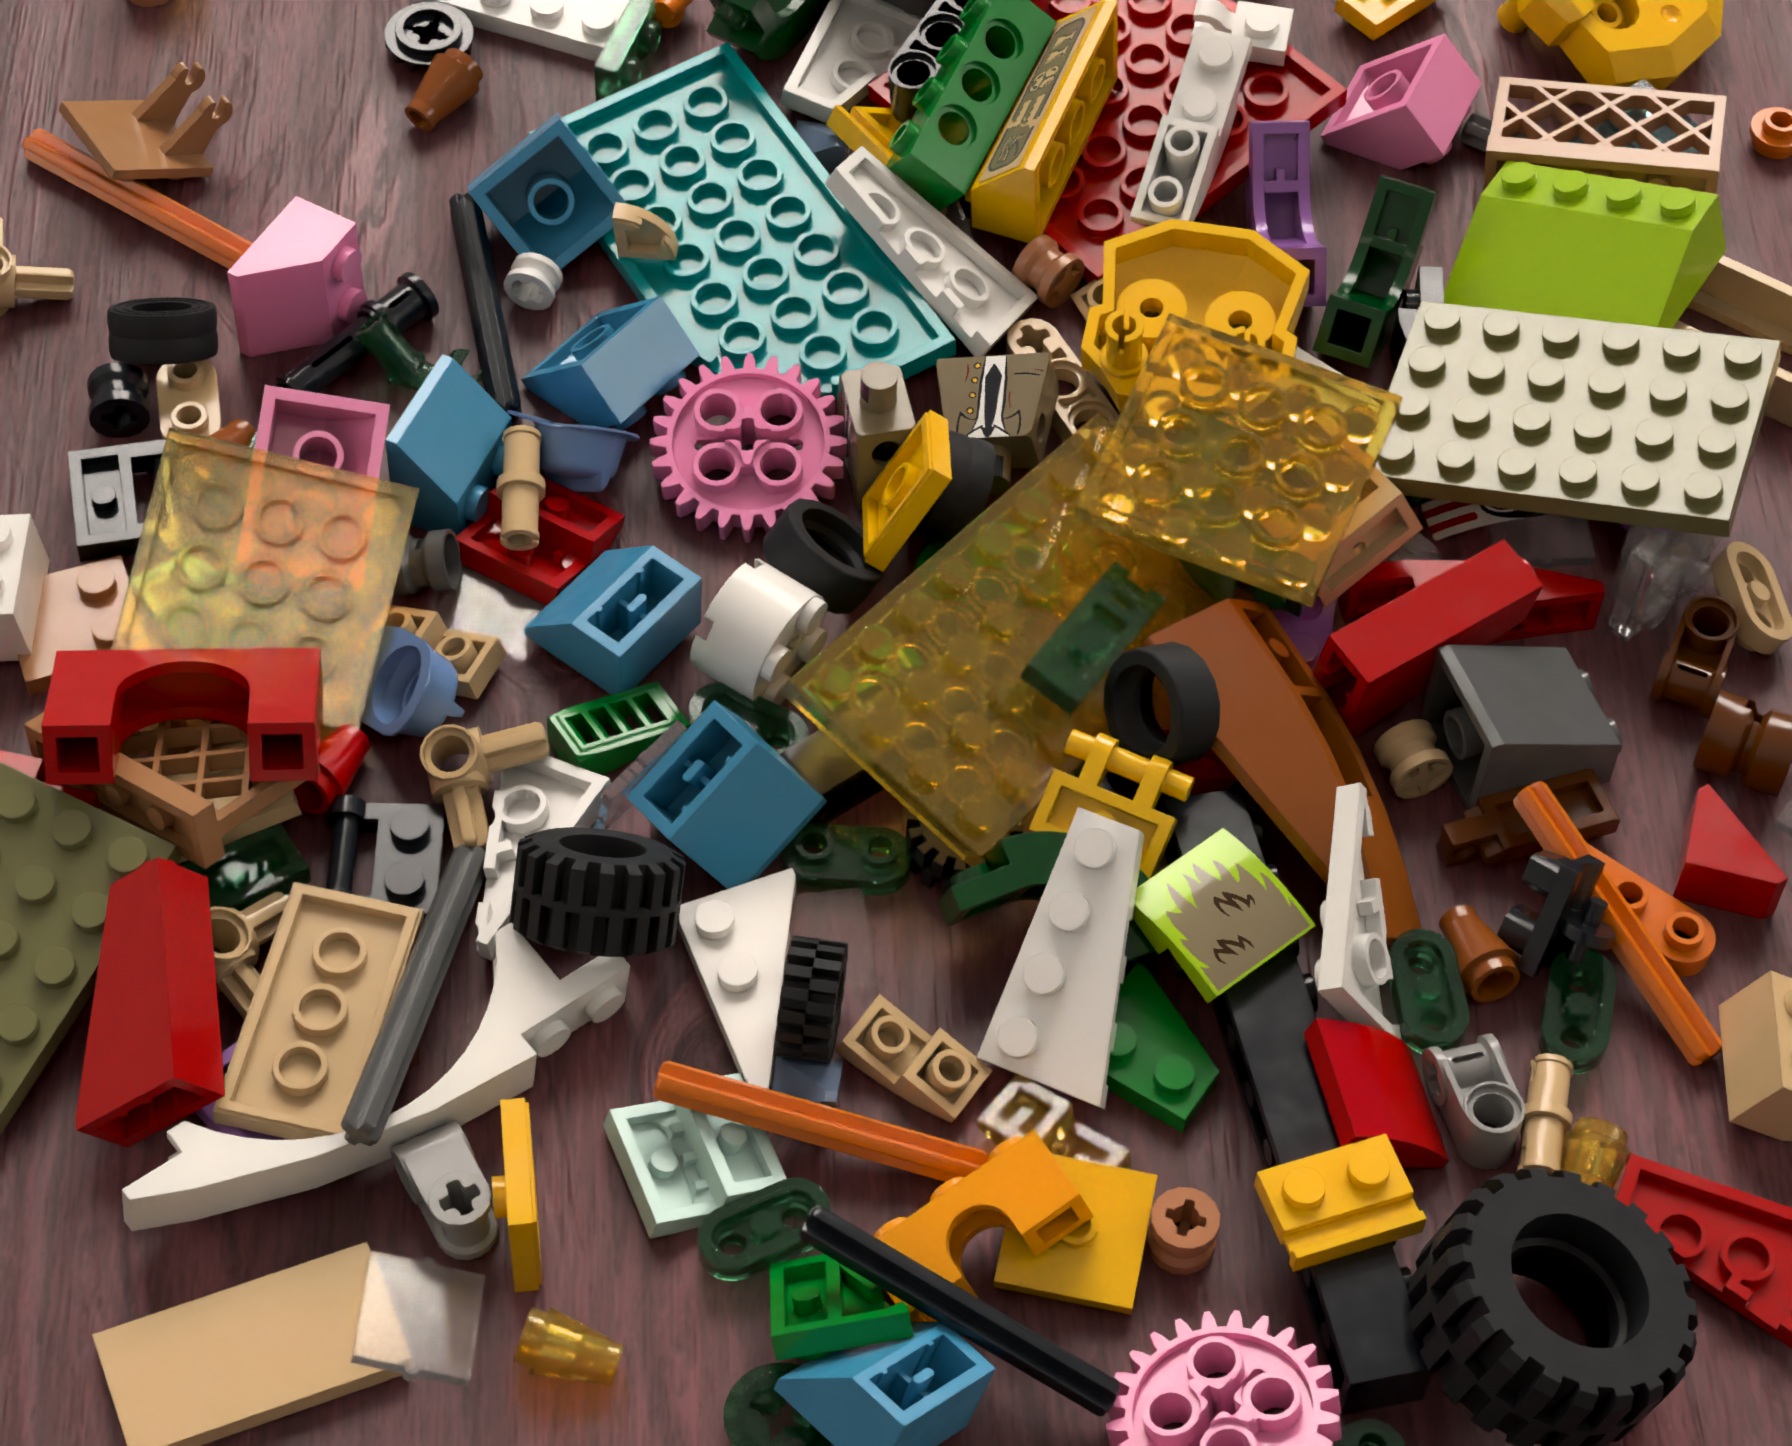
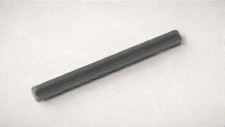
M462 844L452 852L343 1116L341 1127L346 1132L345 1140L354 1146L358 1143L372 1146L381 1138L485 878L483 866L486 851L478 845L470 848Z

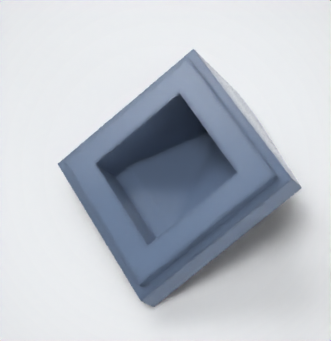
M797 120L795 130L826 171L833 172L837 166L848 158L849 147L825 123Z
M776 1056L771 1090L838 1109L843 1061L831 1060V1063L827 1064Z

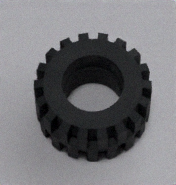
M565 827L547 829L524 836L518 842L509 923H513L515 931L539 944L571 953L603 957H630L664 950L667 947H671L677 937L686 865L685 858L670 847L653 839L608 829Z

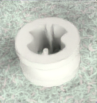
M533 252L522 253L515 258L511 271H509L504 280V290L512 301L523 308L544 310L551 306L555 298V292H557L563 281V275L558 265L544 255Z

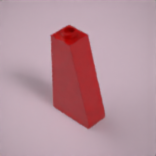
M1503 539L1330 634L1312 672L1331 697L1350 734L1355 738L1428 687L1438 647L1449 644L1489 645L1527 618L1544 585L1537 578L1530 563L1524 558L1519 557L1506 540Z
M159 857L144 862L138 869L110 884L75 1117L76 1131L125 1147L138 1143L225 1096L208 877L181 867L174 861Z

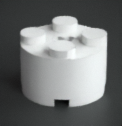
M759 558L754 559V568L744 563L724 583L704 617L714 623L707 640L695 635L690 652L691 665L755 705H764L771 710H775L783 703L791 689L793 679L789 676L802 660L810 664L821 652L828 637V631L819 627L825 616L828 604L821 595Z

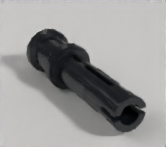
M405 272L398 277L397 286L379 300L374 301L371 299L363 303L357 313V320L322 344L286 373L276 377V387L320 393L378 348L384 350L395 348L401 343L402 334L422 319L429 321L436 317L439 313V305L435 295L420 277L414 273Z

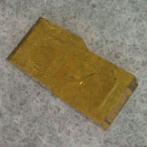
M1019 1074L1014 1076L977 1119L978 1128L997 1146L1009 1138L1016 1136L1024 1137L1035 1129L1051 1154L1130 1169L1132 1166L1129 1149L1074 1120L1072 1103Z

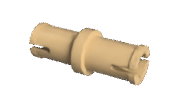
M515 425L504 430L502 436L504 444L503 474L499 475L496 480V494L502 501L500 543L505 548L515 551H526L538 546L540 540L538 532L539 502L543 500L546 493L545 479L540 475L542 434L538 429L527 425Z
M1545 1053L1535 1056V1061L1531 1060L1529 1064V1087L1527 1103L1524 1104L1526 1111L1520 1130L1523 1136L1517 1171L1519 1169L1545 1168L1547 1175L1551 1176L1555 1170H1560L1563 1141L1572 1132L1573 1115L1567 1106L1570 1079L1573 1076V1065L1563 1056Z

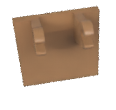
M180 62L146 100L61 101L58 111L111 180L129 182L135 179L168 178L181 180L192 177H211L214 167L203 153L218 127L230 119L233 106L223 95L220 97L218 106L215 109V101L211 96H207L199 103L195 111L177 128L175 122L190 94L203 85L206 77L204 69L198 62L193 63L190 74L187 77L189 69L183 62Z

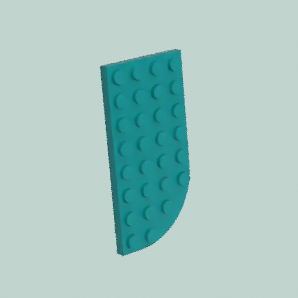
M729 42L562 117L626 202L657 215L676 234L679 243L676 260L618 257L614 228L598 239L597 242L639 301L658 296L662 297L700 354L691 362L696 368L699 369V366L703 364L714 375L721 373V361L724 356L730 359L735 369L743 368L747 353H752L756 368L764 369L770 358L776 356L779 373L785 374L791 367L798 364L801 366V385L817 377L821 385L819 398L833 395L835 400H837L839 375L845 371L863 369L872 362H885L900 367L903 379L905 380L936 365L937 359L950 358L957 355L956 339L922 295L827 188L825 183L830 174Z

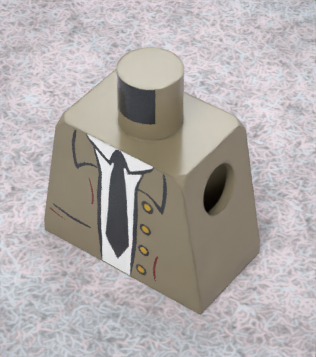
M1050 352L937 359L936 368L943 417L948 419L949 430L965 434L968 437L985 440L994 446L996 462L990 494L1006 492L1010 488L1011 469L1035 468L1043 459L1059 394V383Z
M872 362L863 369L845 371L839 375L835 415L844 417V432L841 437L847 438V456L844 457L857 510H862L863 496L916 425L901 368L885 362ZM883 442V452L889 451L888 461H878L872 457L874 448Z

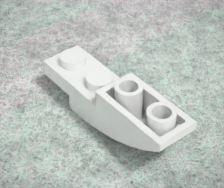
M1196 26L1168 115H1162L1130 214L1131 222L1149 226L1170 219L1194 222L1209 190L1237 112L1238 92L1252 51L1251 38Z

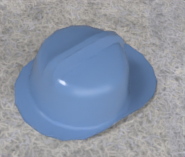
M507 410V413L535 423L536 429L542 434L540 445L541 469L544 471L547 479L575 492L599 493L603 491L608 485L609 479L614 478L618 472L626 443L640 440L639 435L627 431L588 425L562 424L533 415Z
M388 625L375 631L363 643L353 660L347 684V699L350 711L359 721L384 736L393 737L399 733L426 737L433 729L441 726L447 716L463 717L465 712L464 709L454 702L458 676L452 663L433 650L427 641L401 627Z

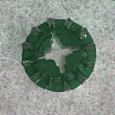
M780 1362L762 1365L743 1375L734 1384L727 1396L723 1414L724 1432L727 1433L732 1446H829L831 1444L793 1407V1422L799 1425L798 1428L786 1426L781 1435L777 1434L775 1440L770 1439V1420L763 1415H776L780 1411L781 1406L785 1407L787 1403L774 1390L776 1382L779 1378L800 1365Z

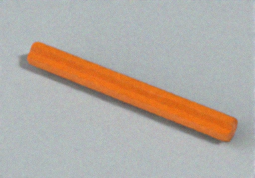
M41 128L34 129L30 136L25 137L22 147L25 149L24 156L26 159L228 269L253 244L137 180L129 182L111 180L93 156Z
M1542 781L1532 783L1518 793L1513 800L1514 806L1544 850L1565 856L1571 860L1588 854L1597 859L1546 783ZM1603 868L1592 896L1603 899L1608 903L1602 921L1608 924L1616 933L1615 940L1611 946L1612 951L1688 1063L1694 1067L1706 1063L1722 1050L1721 1038Z
M672 1061L663 1062L654 1086V1097L663 1102L944 1182L955 1177L965 1178L988 1162V1154L981 1149Z

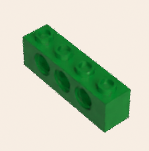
M969 0L959 16V19L964 23L959 34L956 33L949 38L936 57V62L941 65L935 77H930L921 86L912 101V105L918 108L912 120L905 121L889 142L888 148L893 151V154L886 167L939 212L965 195L1057 23L1030 0Z

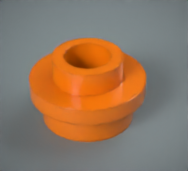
M1771 107L1757 112L1753 116L1749 127L1752 145L1755 150L1771 159H1784L1791 156L1792 111L1781 107Z

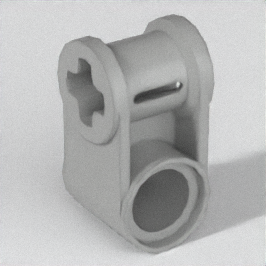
M1492 1033L1479 1035L1475 1044L1445 1051H1442L1438 1046L1425 1048L1422 1052V1070L1425 1084L1433 1102L1439 1107L1460 1157L1471 1166L1484 1170L1497 1169L1506 1165L1514 1155L1526 1110L1524 1100L1520 1096L1509 1073L1504 1053L1497 1038ZM1482 1123L1495 1125L1497 1128H1491L1483 1125Z
M452 1120L390 1148L393 1162L409 1197L415 1205H418L443 1252L455 1259L471 1260L481 1257L490 1251L497 1241L499 1231L497 1220L491 1208L492 1194L459 1123L456 1120Z

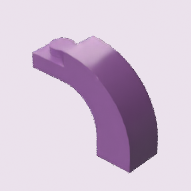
M1249 121V178H1245L1247 229L1255 230L1310 270L1309 290L1303 307L1326 306L1327 247L1320 244L1316 238L1310 203V121Z

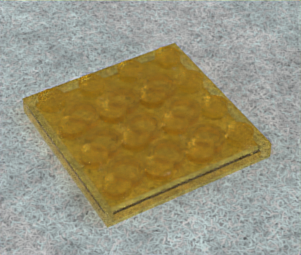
M1169 313L1075 505L1074 519L1313 607L1397 419L1403 397Z
M169 427L111 650L321 647L323 697L321 727L337 730L341 725L349 724L361 729L419 495V488Z

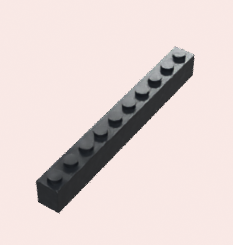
M1240 787L1190 795L1186 802L1176 798L1164 801L1163 813L1177 819V824L1164 852L1168 866L1222 828L1242 842L1265 864L1261 852L1263 847L1261 821L1256 811L1248 812ZM1267 864L1266 866L1279 879L1275 865ZM1299 938L1211 1001L1264 1170L1341 1147L1303 1034L1317 1018L1315 1013L1318 1010V995L1312 975L1310 973L1302 974L1297 960L1300 950ZM1396 1241L1296 1271L1324 1363L1329 1365L1332 1371L1333 1389L1339 1391L1341 1416L1423 1400L1431 1377L1419 1352L1425 1346L1422 1339H1414L1409 1312L1414 1308V1305L1410 1304L1408 1297L1412 1273L1407 1266L1399 1267L1393 1249Z

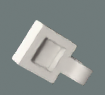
M1197 0L1193 16L1195 23L1192 37L1196 26L1249 37L1252 39V51L1249 61L1284 66L1294 9L1238 1L1236 13H1233L1217 0Z

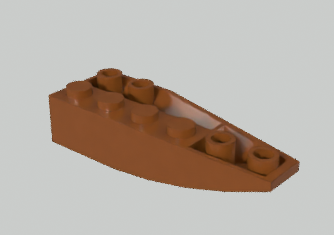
M1227 598L1148 636L1141 644L1142 647L1176 642L1191 647L1205 660L1215 679L1220 700V725L1211 749L1326 885H1328L1337 787L1362 783L1367 789V801L1371 810L1374 836L1362 838L1361 856L1364 878H1380L1387 928V946L1416 947L1424 939L1407 870L1381 797L1363 756L1331 697L1313 674L1311 668L1267 604Z

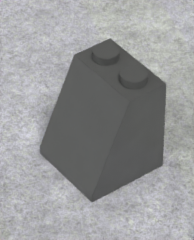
M1449 644L1437 648L1420 719L1426 720L1431 724L1437 736L1436 749L1445 751L1453 765L1449 780L1465 810L1475 807L1480 797L1589 768L1594 770L1601 784L1610 782L1618 754L1622 750L1621 734L1615 721L1610 717H1605L1594 698L1590 677L1585 670L1577 668L1566 647Z

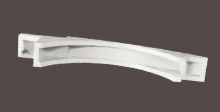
M513 923L507 924L495 932L496 957L492 959L493 990L488 1008L477 1033L466 1051L437 1083L411 1103L389 1115L381 1138L376 1144L367 1146L358 1143L354 1146L345 1140V1131L329 1136L296 1140L245 1138L216 1132L183 1121L167 1131V1139L177 1152L169 1156L166 1163L122 1189L124 1222L131 1231L194 1221L315 1189L391 1159L390 1148L447 1122L456 1120L462 1126L500 1105V1100L511 1099L533 1087L537 1055L539 1057H546L554 1053L565 1044L571 1033L591 1020L594 1023L602 1022L616 1013L625 1001L630 972L629 963L624 957L598 956L559 980L524 936L513 929Z

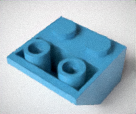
M654 545L605 550L524 627V635L612 695L634 688L701 623L702 578Z
M715 700L626 797L669 841L727 889L756 880L827 802L741 717Z
M911 1322L914 1335L912 1338L832 1351L822 1358L807 1361L779 1378L774 1390L834 1446H938L968 1426L996 1368L958 1333L940 1322Z

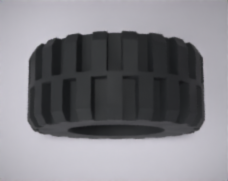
M1545 1168L1519 1169L1515 1174L1501 1173L1486 1180L1480 1189H1474L1424 1246L1415 1261L1417 1270L1410 1277L1408 1297L1410 1304L1414 1305V1308L1409 1312L1414 1339H1422L1425 1346L1419 1352L1429 1374L1438 1373L1445 1383L1441 1391L1454 1406L1461 1402L1474 1414L1470 1421L1486 1432H1492L1494 1429H1497L1507 1434L1505 1442L1515 1446H1534L1535 1444H1540L1541 1446H1607L1611 1441L1619 1442L1679 1384L1685 1376V1367L1693 1360L1697 1345L1696 1333L1693 1332L1698 1326L1695 1299L1687 1298L1686 1295L1691 1289V1281L1684 1264L1676 1265L1671 1256L1674 1252L1672 1243L1663 1231L1656 1234L1644 1221L1648 1215L1636 1204L1631 1203L1629 1206H1626L1614 1197L1616 1190L1601 1182H1593L1591 1186L1581 1182V1174L1555 1170L1551 1176H1548ZM1513 1274L1533 1279L1562 1297L1583 1323L1590 1339L1591 1347L1573 1343L1545 1326L1522 1299L1515 1284Z

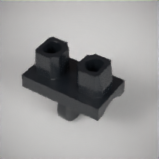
M1548 850L1535 853L1530 857L1522 876V884L1546 897V901L1540 914L1523 904L1513 906L1505 915L1497 933L1511 949L1522 955L1517 965L1518 970L1533 978L1538 976L1542 967L1554 969L1560 967L1564 957L1572 962L1581 964L1589 948L1596 950H1609L1611 948L1616 933L1608 924L1602 921L1608 903L1603 899L1592 896L1606 863L1589 854L1571 860Z

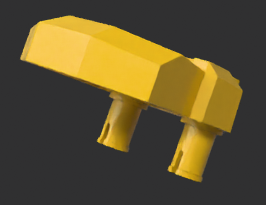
M1507 0L1499 7L1497 17L1502 27L1509 32L1522 33L1525 28L1530 27L1548 47L1559 45L1588 84L1665 90L1721 36L1724 0Z
M1170 219L1104 241L1103 304L1089 308L1081 344L1082 370L1088 371L1106 388L1121 414V419L1129 428L1147 431L1150 428H1155V432L1173 434L1175 431L1181 435L1195 412L1223 425L1282 376L1292 384L1297 349V337L1293 334L1309 290L1310 270L1255 230ZM1148 311H1155L1160 315L1149 318L1143 314ZM1235 324H1244L1247 325L1249 328L1245 329L1246 326H1240L1238 328L1233 329L1231 326Z

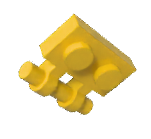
M1073 729L1065 745L1064 753L1085 761L1080 776L1077 778L1054 768L1029 829L1032 832L1054 831L1068 833L1078 807L1138 829L1144 834L1140 870L1150 879L1156 874L1177 824L1176 818L1155 810L1158 799L1164 793L1186 802L1193 788L1195 778L1172 769L1173 762L1157 755H1153L1150 760L1118 747L1119 740L1103 733H1099L1097 737ZM1108 771L1140 784L1133 800L1100 787Z

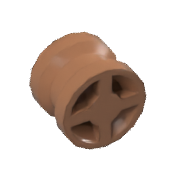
M1043 234L1030 241L1021 251L1013 266L1012 274L1027 287L1036 291L1037 297L1042 304L1054 309L1066 302L1070 295L1075 292L1082 280L1085 264L1075 254H1063L1060 252L1058 243L1048 235Z
M1190 1187L1170 1189L1157 1198L1151 1210L1146 1248L1151 1259L1161 1269L1172 1274L1188 1275L1200 1271L1209 1264L1215 1252L1216 1237L1220 1229V1212L1216 1203L1206 1193ZM1180 1222L1179 1227H1177L1175 1223Z

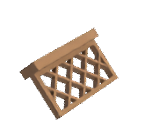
M1500 76L1491 132L1488 135L1483 191L1508 160L1528 162L1533 165L1564 170H1578L1584 173L1620 179H1633L1639 182L1663 186L1683 187L1716 194L1727 96ZM1509 97L1533 99L1538 105L1522 113L1508 100ZM1574 103L1589 104L1595 110L1579 118L1567 107ZM1631 108L1646 109L1652 115L1639 122H1635L1624 112ZM1694 113L1713 115V118L1694 128L1682 116ZM1552 115L1564 126L1548 134L1536 123ZM1609 120L1621 131L1605 139L1593 128ZM1666 125L1678 136L1662 144L1650 133ZM1521 131L1529 139L1514 138L1510 136ZM1578 136L1586 144L1570 143L1567 141ZM1635 141L1643 149L1626 148L1625 146ZM1693 147L1701 154L1683 153L1682 151Z
M43 712L25 723L24 727L32 757L44 760L41 729ZM177 719L160 722L158 730L135 732L124 741L119 752L114 784L62 785L96 792L101 810L176 845L182 857L206 869L225 856L222 836L305 781L250 782L248 735L244 731L233 725L209 719H200L204 722V725L171 728L172 722L195 720ZM236 741L246 743V747L213 751V744ZM201 745L200 752L167 755L169 748ZM155 750L154 757L131 759L122 754ZM244 768L243 775L209 778L210 771ZM197 773L196 780L174 782L165 777L168 775ZM239 796L220 810L214 808L213 802L207 800L210 798Z

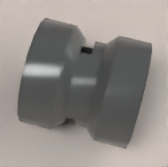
M451 529L429 531L424 539L414 538L409 533L394 534L386 537L383 546V568L391 594L395 597L414 595L420 588L427 587L428 585L436 592L459 589L462 578V559L458 540Z

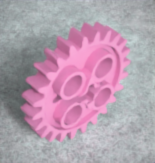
M747 353L743 368L735 369L730 359L724 356L721 361V373L714 375L709 368L702 364L699 366V384L695 385L684 378L679 379V390L682 399L674 396H664V412L667 416H654V432L658 436L650 439L651 456L657 458L652 461L654 478L663 480L661 482V491L664 500L677 498L675 502L677 516L682 518L696 510L695 521L698 531H703L712 521L718 522L720 539L725 540L733 527H741L745 543H750L755 527H763L767 534L788 505L797 499L818 501L816 497L818 496L833 500L835 497V483L831 479L844 478V461L839 458L847 456V438L841 437L844 432V417L833 415L836 412L834 396L829 395L819 398L821 385L817 377L801 385V366L798 364L791 367L785 374H781L778 371V359L776 356H772L765 368L761 369L756 368L753 354ZM717 415L728 416L732 419L725 425L720 426L710 425L706 422L711 417ZM777 415H784L793 419L791 422L780 426L767 422L769 418ZM701 444L703 446L699 450L695 449L697 445ZM799 444L802 446V449L796 450L795 447ZM744 445H754L753 450H744ZM716 469L727 470L731 473L727 478L718 481L709 480L704 477L708 472ZM776 469H784L793 473L790 477L778 481L771 480L765 476L770 471Z
M1238 1310L1233 1311L1227 1326L1217 1327L1210 1311L1204 1312L1202 1329L1192 1331L1181 1318L1175 1320L1177 1338L1169 1341L1156 1332L1151 1333L1150 1339L1153 1354L1150 1356L1143 1352L1132 1350L1129 1353L1132 1373L1116 1372L1114 1379L1119 1383L1120 1391L1116 1401L1108 1411L1111 1422L1106 1424L1110 1446H1334V1441L1342 1439L1340 1416H1338L1341 1414L1339 1391L1333 1389L1330 1366H1318L1317 1350L1313 1343L1297 1349L1294 1328L1288 1327L1277 1336L1272 1337L1269 1317L1265 1315L1255 1323L1252 1329L1243 1328L1241 1313ZM1216 1372L1227 1373L1224 1377L1207 1378L1208 1375ZM1271 1408L1286 1409L1284 1412L1276 1415L1263 1413ZM1170 1423L1184 1424L1182 1427L1174 1430L1162 1429V1427Z

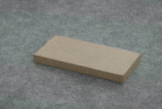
M293 883L224 1077L225 1096L216 1100L212 1111L214 1123L290 1140L329 1136L344 1132L341 1127V1121L424 923L423 909L307 884Z
M367 1242L92 1334L127 1446H201L413 1372L409 1354Z

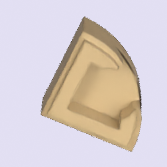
M615 202L612 222L618 257L676 260L679 247L678 239L672 228L664 220L638 206Z

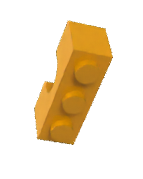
M1035 1129L1024 1137L1016 1136L1003 1141L989 1154L988 1162L965 1178L955 1177L946 1181L932 1193L928 1204L907 1218L898 1217L887 1222L873 1236L978 1298L962 1270L963 1252L969 1241L976 1234L993 1227L1011 1229L1025 1240L1037 1257L1094 1217L1076 1187ZM887 1292L894 1304L903 1302L908 1306L911 1322H938Z

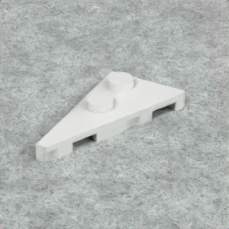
M550 756L543 760L502 770L499 790H494L492 808L495 819L493 824L489 826L483 866L486 876L483 902H478L475 921L479 932L476 939V950L479 956L492 961L495 957V932L509 924L519 840L523 839L524 836L547 829L565 827L590 828L614 795L610 778Z
M1361 782L1339 786L1336 790L1326 900L1322 902L1320 907L1323 938L1321 958L1317 960L1314 969L1315 983L1321 996L1348 1022L1371 1026L1401 1039L1400 1025H1392L1383 1016L1379 985L1385 984L1387 980H1393V972L1386 944L1387 928L1380 878L1365 879L1361 856L1362 838L1374 836L1371 810L1367 801V789Z
M793 868L681 904L678 921V931L738 1073H741L744 1082L770 1089L773 1080L775 1035L778 1025L777 1015L780 1007V993L784 981L785 963L790 945L793 900L796 897V875Z

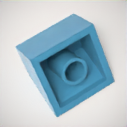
M558 113L467 184L468 193L518 255L528 252L544 255L558 265L560 270L613 228L612 215L615 202L628 204Z
M658 296L598 312L522 377L521 381L529 391L581 425L604 428L615 426L617 430H623L645 415L647 409L643 404L655 394L657 396L663 395L678 386V380L686 378L683 369L700 354L662 297Z
M443 354L386 438L385 444L394 519L426 531L451 529L457 536L473 522H477L487 511L489 492L496 487V480L499 475L503 474L504 444L502 436L504 430L512 426V417L454 358Z

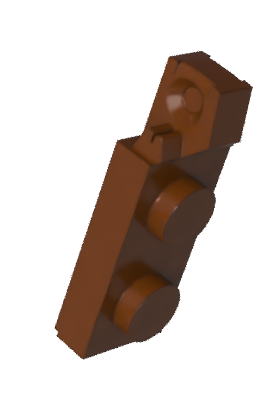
M1589 768L1542 781L1548 785L1585 841L1617 831L1621 819L1593 769ZM1529 785L1480 797L1475 807L1462 812L1461 820L1442 825V832L1435 847L1445 866L1471 863L1479 857L1482 858L1485 865L1496 864L1498 861L1501 864L1543 851L1542 846L1513 803L1518 793Z

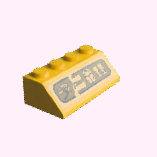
M1102 0L1056 21L1057 23L989 148L981 169H978L965 193V201L971 202L972 227L1026 243L1043 234L1118 78V1Z

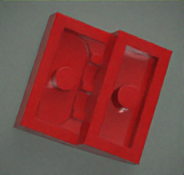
M543 477L546 483V493L543 500L539 502V544L537 547L526 551L510 550L500 543L502 501L497 497L495 487L489 492L486 513L477 522H473L456 536L460 547L462 565L545 605L553 601L605 550H608L624 525L625 515Z
M1316 1018L1303 1034L1340 1146L1342 1147L1386 1133L1402 1167L1443 1168L1449 1162L1409 1045L1396 1036L1371 1026L1342 1020Z

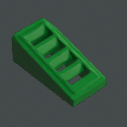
M658 681L575 705L547 717L548 742L561 761L602 776L681 737L690 727V723ZM654 704L665 720L653 723L644 709ZM632 715L641 728L631 730L624 719ZM612 725L618 735L609 737L604 729ZM592 735L595 742L587 744L584 739Z

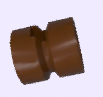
M1721 689L1692 766L1725 779L1736 771L1741 773L1745 786L1778 798L1792 762V714L1775 708L1764 715L1759 714L1755 701Z

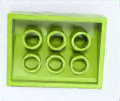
M1507 160L1479 198L1445 287L1444 303L1672 329L1727 251L1719 194Z

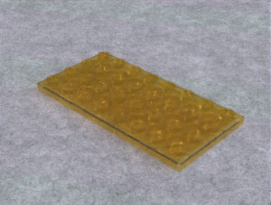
M1097 413L787 681L781 694L962 860L972 867L978 865L1000 839L1009 836L1038 808L1054 768L1073 775L1085 764V761L1064 753L1065 745L1073 729L1097 737L1099 733L1111 736L1104 712V685L1110 667L1116 659L1125 651L1142 647L1141 644L1148 636L1218 603V601L1192 580L1182 567L1171 545L1166 524V499L1169 475L1104 417ZM1244 590L1238 598L1240 600L1257 601L1252 594ZM1156 676L1152 687V699L1164 689V686Z

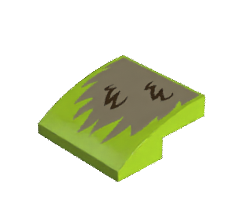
M1224 828L1137 887L1133 911V920L1156 952L1161 954L1169 949L1207 1003L1316 926L1302 906L1272 871L1242 842Z

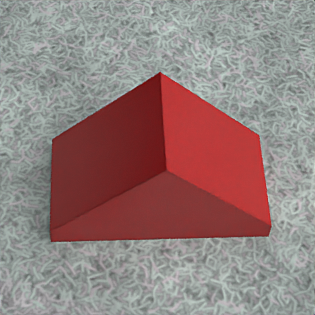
M1709 784L1699 788L1685 824L1673 897L1759 919H1765L1773 915L1788 878Z

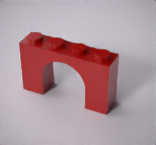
M321 647L56 651L41 725L46 785L114 784L119 752L124 741L142 728L177 719L215 720L233 725L244 731L248 735L250 782L317 781L323 708Z

